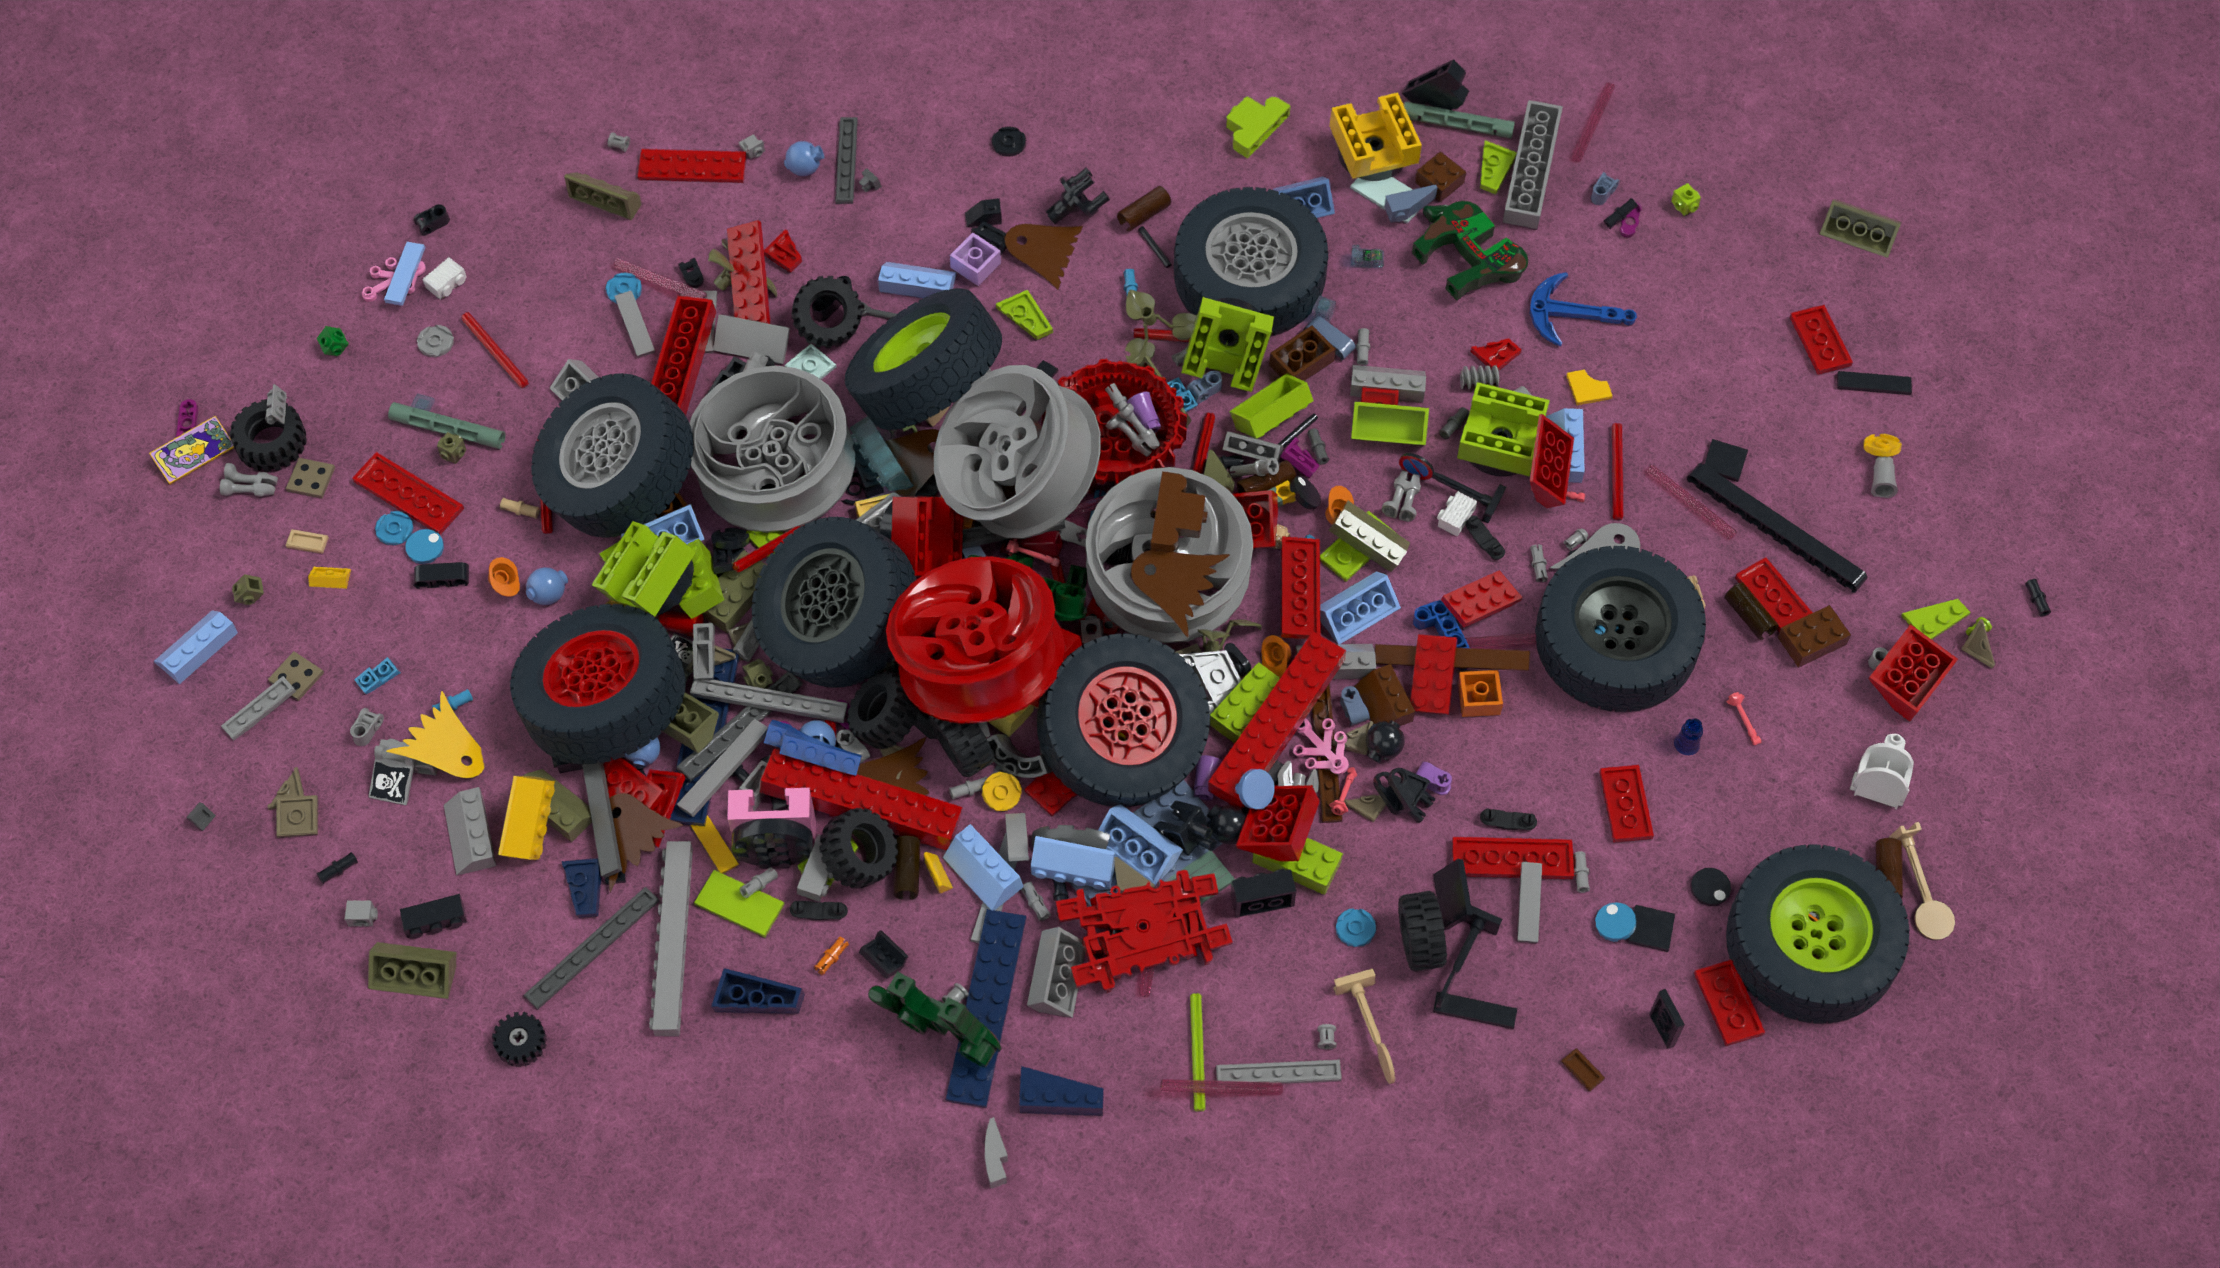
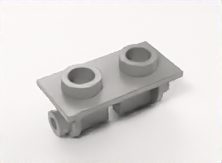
M274 384L273 389L267 393V406L269 408L266 410L265 420L268 424H274L276 421L284 424L287 393Z

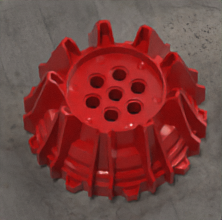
M1107 358L1099 359L1097 364H1087L1077 371H1071V376H1062L1057 381L1059 386L1071 389L1085 399L1097 418L1100 429L1101 452L1096 474L1088 489L1089 494L1094 492L1097 483L1113 482V485L1116 486L1127 477L1148 469L1175 466L1173 450L1181 449L1187 437V428H1185L1187 427V415L1180 411L1184 407V401L1181 396H1176V388L1169 387L1166 383V378L1155 375V369L1150 366L1140 367L1137 366V363L1122 362L1121 360L1111 362ZM1115 383L1122 396H1125L1127 400L1142 392L1150 393L1161 429L1155 433L1160 446L1152 449V453L1147 457L1132 447L1133 443L1119 428L1109 430L1105 426L1119 412L1117 408H1114L1113 401L1105 391L1107 387L1111 388V384ZM1045 410V412L1042 414V417H1041V425H1043V423H1044V419H1045V416H1046V410ZM1127 420V424L1139 434L1135 427Z

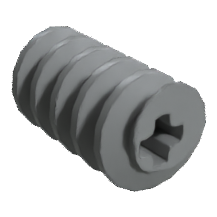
M1488 365L1485 366L1484 370L1482 366H1478L1477 371L1474 366H1471L1470 370H1468L1467 366H1464L1460 373L1461 389H1463L1465 384H1467L1468 389L1471 388L1472 384L1476 388L1477 382L1488 383L1491 386L1496 383V386L1499 387V371L1497 366L1494 365L1490 369Z

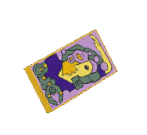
M214 416L149 454L167 482L171 485L234 449L231 438L217 417Z

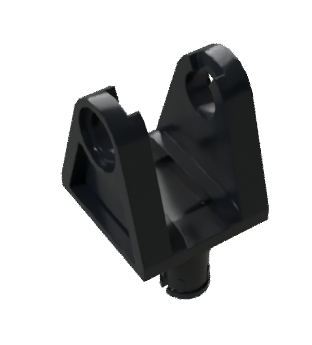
M1395 768L1390 773L1381 772L1374 776L1373 784L1375 789L1394 815L1407 813L1417 823L1423 821L1426 813L1416 806L1417 802L1420 801L1426 808H1429L1435 801V798L1425 790L1430 781L1406 769ZM1382 776L1388 781L1386 787L1381 784L1380 778Z
M1174 801L1170 806L1174 810L1172 813L1185 823L1177 826L1158 821L1153 827L1182 848V852L1188 856L1197 845L1209 851H1213L1217 845L1216 839L1211 838L1213 830L1208 826L1202 808L1196 805Z

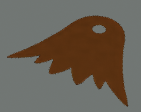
M1019 224L1008 230L1005 236V245L1014 257L1034 269L1058 290L1061 284L1058 276L1064 277L1065 274L1061 268H1067L1070 260L1066 256H1071L1075 249L1070 244L1078 241V238L1074 236L1081 233L1083 226L1061 227ZM1024 236L1027 239V243L1020 245L1017 243V238Z
M925 429L891 440L866 443L869 449L881 452L875 456V459L886 460L878 469L879 473H892L886 483V488L899 485L896 494L899 496L916 495L925 482L934 474V452L928 451V445L932 442L936 443L939 430Z
M1149 550L1140 554L1134 560L1131 567V575L1136 586L1156 602L1175 621L1188 638V624L1185 614L1194 617L1189 604L1204 606V601L1197 590L1210 589L1213 587V584L1203 576L1214 574L1216 570L1209 567L1223 561L1230 554L1195 555ZM1146 565H1154L1156 572L1153 575L1146 574L1144 571Z
M927 736L902 750L860 764L857 774L919 794H929L925 787L916 783L928 774V771L914 768L923 759V757L915 756L924 745ZM901 772L899 779H896L897 774Z
M621 793L609 798L611 810L615 807L621 808V815L618 818H613L623 874H625L627 869V860L635 866H639L640 849L648 852L655 851L652 837L664 838L661 830L683 826V824L665 818L649 809L632 795ZM618 873L609 876L610 892L615 885Z

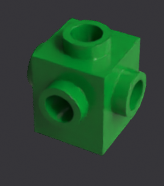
M325 326L316 338L325 355L339 356L348 346L341 328Z

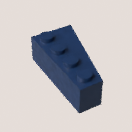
M724 968L711 1007L714 1012L799 1014L805 993L800 987Z
M1021 1066L1020 1113L1103 1116L1104 1088Z

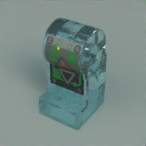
M1352 245L1350 267L1383 268V250L1377 248L1363 249L1360 248V245Z

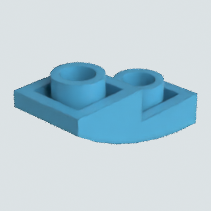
M1179 377L1167 382L1169 387L1176 388V396L1182 397L1184 401L1183 408L1186 412L1198 406L1190 390H1186Z
M387 657L374 669L367 668L354 680L363 692L368 694L401 672Z

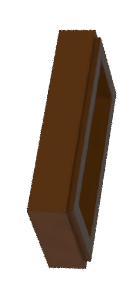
M1577 1048L1561 1060V1063L1589 1092L1605 1080V1077Z

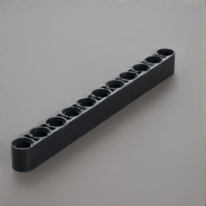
M1698 463L1687 476V481L1695 484L1696 488L1704 493L1707 492L1711 495V498L1726 505V508L1733 513L1741 515L1742 519L1748 523L1756 525L1757 529L1766 535L1772 536L1779 544L1787 546L1788 550L1797 556L1800 555L1805 558L1804 560L1812 566L1815 565L1820 568L1821 572L1836 579V582L1843 587L1851 589L1852 593H1856L1867 580V574L1862 569L1705 464Z

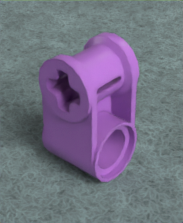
M1422 762L1415 774L1430 781L1427 789L1439 795L1448 794L1451 789V775L1431 763Z

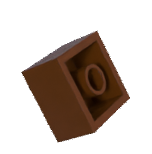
M1440 151L1416 170L1415 183L1421 188L1437 185L1435 199L1441 203L1464 184L1466 171Z

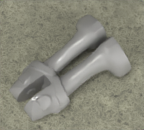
M1128 403L1105 426L1109 430L1114 428L1122 430L1133 443L1132 447L1147 457L1152 453V449L1160 446V443L1155 433L1150 428L1146 429L1133 412V405ZM1124 419H1127L1135 427L1139 434H1137L1127 424V422Z
M226 463L224 468L225 479H222L220 482V494L223 496H229L233 493H254L255 496L274 495V486L277 485L278 477L265 472H259L257 475L241 474L237 472L234 464ZM234 483H251L253 485H240Z
M1402 471L1394 481V488L1396 490L1393 500L1386 501L1382 505V512L1388 517L1396 518L1402 496L1405 493L1406 497L1399 514V520L1410 522L1415 519L1417 514L1416 510L1412 507L1414 496L1419 493L1421 488L1420 475L1413 474L1409 482L1407 481L1408 472Z

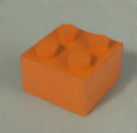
M1499 671L1460 672L1457 685L1462 717L1501 715L1503 699Z

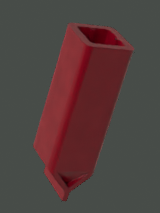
M1049 531L1033 537L1017 539L1019 547L1045 556H1059L1063 546L1059 531ZM1013 539L1003 541L1000 553L1008 555L1009 551H1006L1009 540L1013 541Z

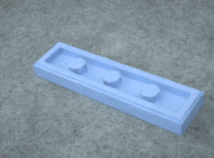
M406 242L385 295V303L403 306L424 253V244Z

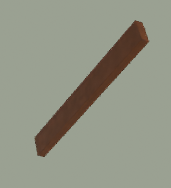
M1375 644L1376 664L1415 666L1417 646ZM1456 648L1454 668L1529 671L1530 651Z
M1330 683L1312 708L1314 733L1323 742L1325 729L1322 726V722L1327 718L1333 720ZM1327 723L1326 727H1330L1332 723ZM1332 745V746H1331V751H1332L1335 755H1336V746H1333V745ZM1316 756L1317 761H1330L1326 756ZM1318 769L1322 823L1342 822V815H1335L1329 806L1330 803L1340 799L1338 774H1334L1330 769Z

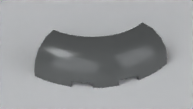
M995 734L987 738L994 755L993 762L1002 768L1004 772L1024 778L1040 777L1052 772V768L1049 767L1044 755L1033 758L1024 755L1015 748L1007 734Z
M1058 825L1056 829H1049V826L1034 830L1032 833L1033 848L1036 836L1105 850L1110 839V834L1091 828L1076 830L1073 825Z

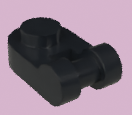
M692 258L686 263H678L683 278L689 287L698 288L703 284V275L696 258Z
M1227 643L1224 651H1227L1237 673L1245 676L1251 671L1250 662L1234 644Z

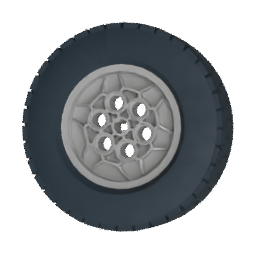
M1239 187L1230 189L1229 192L1228 190L1218 192L1217 195L1214 194L1197 204L1186 215L1180 225L1174 248V281L1177 293L1190 314L1196 316L1203 297L1212 300L1236 298L1253 305L1260 313L1274 317L1270 336H1272V333L1274 335L1283 333L1285 330L1288 331L1304 321L1313 312L1321 299L1326 282L1329 257L1326 235L1318 219L1304 204L1302 205L1298 200L1291 199V196L1282 192L1279 195V191L1268 189L1267 192L1266 188L1256 187L1255 190H1253V187H1242V190Z
M619 373L605 375L602 378L598 377L591 380V383L587 382L580 386L579 389L569 394L570 398L565 397L558 404L560 407H556L550 414L551 418H547L543 425L545 429H541L537 437L539 441L535 443L531 471L535 490L550 510L575 529L587 535L611 538L625 533L632 521L646 524L645 522H651L657 517L656 513L659 515L667 508L665 504L669 505L676 497L674 493L678 494L683 485L681 482H684L687 477V470L690 469L694 444L691 426L685 414L652 383L632 374Z

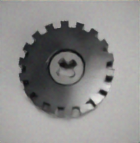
M514 1012L513 1017L510 1014L506 1015L507 1020L503 1021L501 1019L499 1021L500 1026H495V1034H492L494 1041L492 1043L498 1056L503 1062L506 1061L511 1066L515 1064L516 1067H521L522 1063L525 1066L530 1065L529 1061L531 1060L533 1062L537 1061L536 1057L538 1055L542 1056V1049L546 1048L545 1041H547L545 1030L539 1019L536 1020V1017L532 1014L529 1016L527 1012H523L522 1015L519 1012ZM522 1034L524 1039L517 1043L515 1038Z

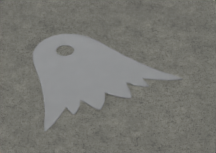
M1621 523L1608 524L1596 531L1575 552L1550 568L1559 569L1571 558L1583 552L1586 553L1588 550L1595 548L1599 550L1600 547L1611 546L1612 549L1613 546H1625L1626 550L1630 546L1639 548L1640 551V540L1636 532L1629 526ZM1617 534L1623 535L1625 538L1624 543L1617 544L1614 541V536Z

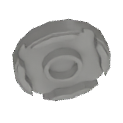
M435 325L436 327L429 326L422 330L417 337V345L420 352L429 357H440L448 353L454 345V338L452 332L447 327Z

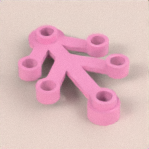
M390 257L385 263L388 269L394 270L399 262L395 258ZM422 261L418 265L411 288H409L407 294L415 291L417 277L425 272L426 267ZM378 266L371 267L370 274L373 278L380 277L387 278V280L373 288L365 287L362 291L363 299L366 302L374 301L379 292L389 288L395 272L381 270Z
M1327 718L1322 722V726L1325 729L1323 742L1312 731L1311 723L1305 719L1302 722L1305 723V726L1299 727L1297 732L1301 735H1306L1317 748H1304L1302 745H1296L1293 748V753L1298 758L1304 756H1326L1330 760L1316 761L1312 757L1308 758L1305 761V766L1310 771L1313 769H1330L1334 774L1345 773L1349 767V762L1344 757L1345 743L1347 742L1346 734L1338 731L1334 735V739L1337 742L1335 755L1331 751L1332 735L1335 728L1333 720ZM1327 723H1332L1330 727H1326ZM1339 736H1344L1342 740H1338ZM1299 749H1302V752L1300 754H1297V751ZM1311 762H1314V765L1312 767H1309V764ZM1341 762V765L1336 767V763Z

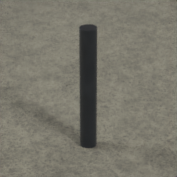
M1141 226L1138 229L1139 233L1165 268L1172 266L1145 227Z
M1313 413L1278 444L1283 445L1284 449L1295 437L1299 436L1318 419L1317 415Z

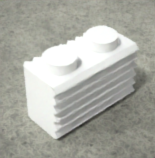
M447 258L434 271L426 275L423 281L426 289L441 300L444 296H449L452 289L457 285H462L467 276L465 270L451 258Z
M1459 491L1454 497L1450 496L1446 503L1447 508L1445 510L1442 509L1437 516L1439 520L1438 527L1458 537L1466 521L1475 511L1477 501L1463 495Z

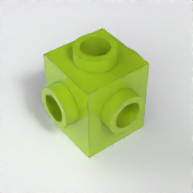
M1687 183L1674 190L1671 202L1685 216L1699 208L1701 197Z

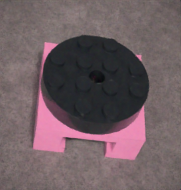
M786 788L785 798L787 805L789 804V810L754 811L755 797L753 790H728V823L732 835L731 851L737 860L757 865L761 869H768L771 866H779L786 869L790 868L793 864L808 859L816 841V818L810 788Z

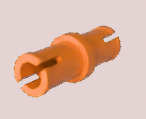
M838 937L831 948L825 950L824 956L814 966L816 971L819 969V974L824 975L829 967L839 960V956L845 948L849 946L847 941L843 943L845 941L844 938Z

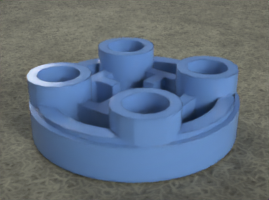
M1250 769L1235 787L1242 803L1250 809L1265 808L1271 802L1275 790L1272 777L1261 769Z

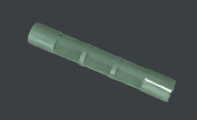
M1406 101L1404 104L1406 112L1412 121H1421L1444 127L1512 138L1515 121L1457 112Z
M396 402L391 404L388 412V418L392 421L445 435L447 432L453 435L457 434L464 440L501 449V443H504L506 438L505 432Z

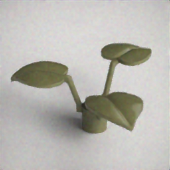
M722 239L723 246L728 250V240ZM712 249L709 253L708 261L715 262L724 267V270L714 280V284L722 291H725L731 284V272L734 271V267L723 254L716 249ZM766 276L767 287L777 297V289L774 283Z
M1130 289L1126 299V311L1131 319H1142L1145 339L1135 338L1127 344L1125 351L1131 353V356H1126L1127 362L1137 363V366H1139L1145 356H1148L1150 360L1154 356L1155 345L1148 342V325L1155 324L1158 319L1169 328H1173V335L1177 339L1187 340L1191 337L1196 315L1190 313L1177 314L1173 317L1172 325L1161 318L1159 314H1155V300L1151 295Z
M1235 619L1229 620L1226 632L1208 629H1198L1197 632L1204 635L1202 636L1204 652L1223 650L1224 642L1230 636L1229 632L1233 626H1256L1262 630V625L1249 620ZM1218 638H1222L1220 645L1219 641L1216 640Z

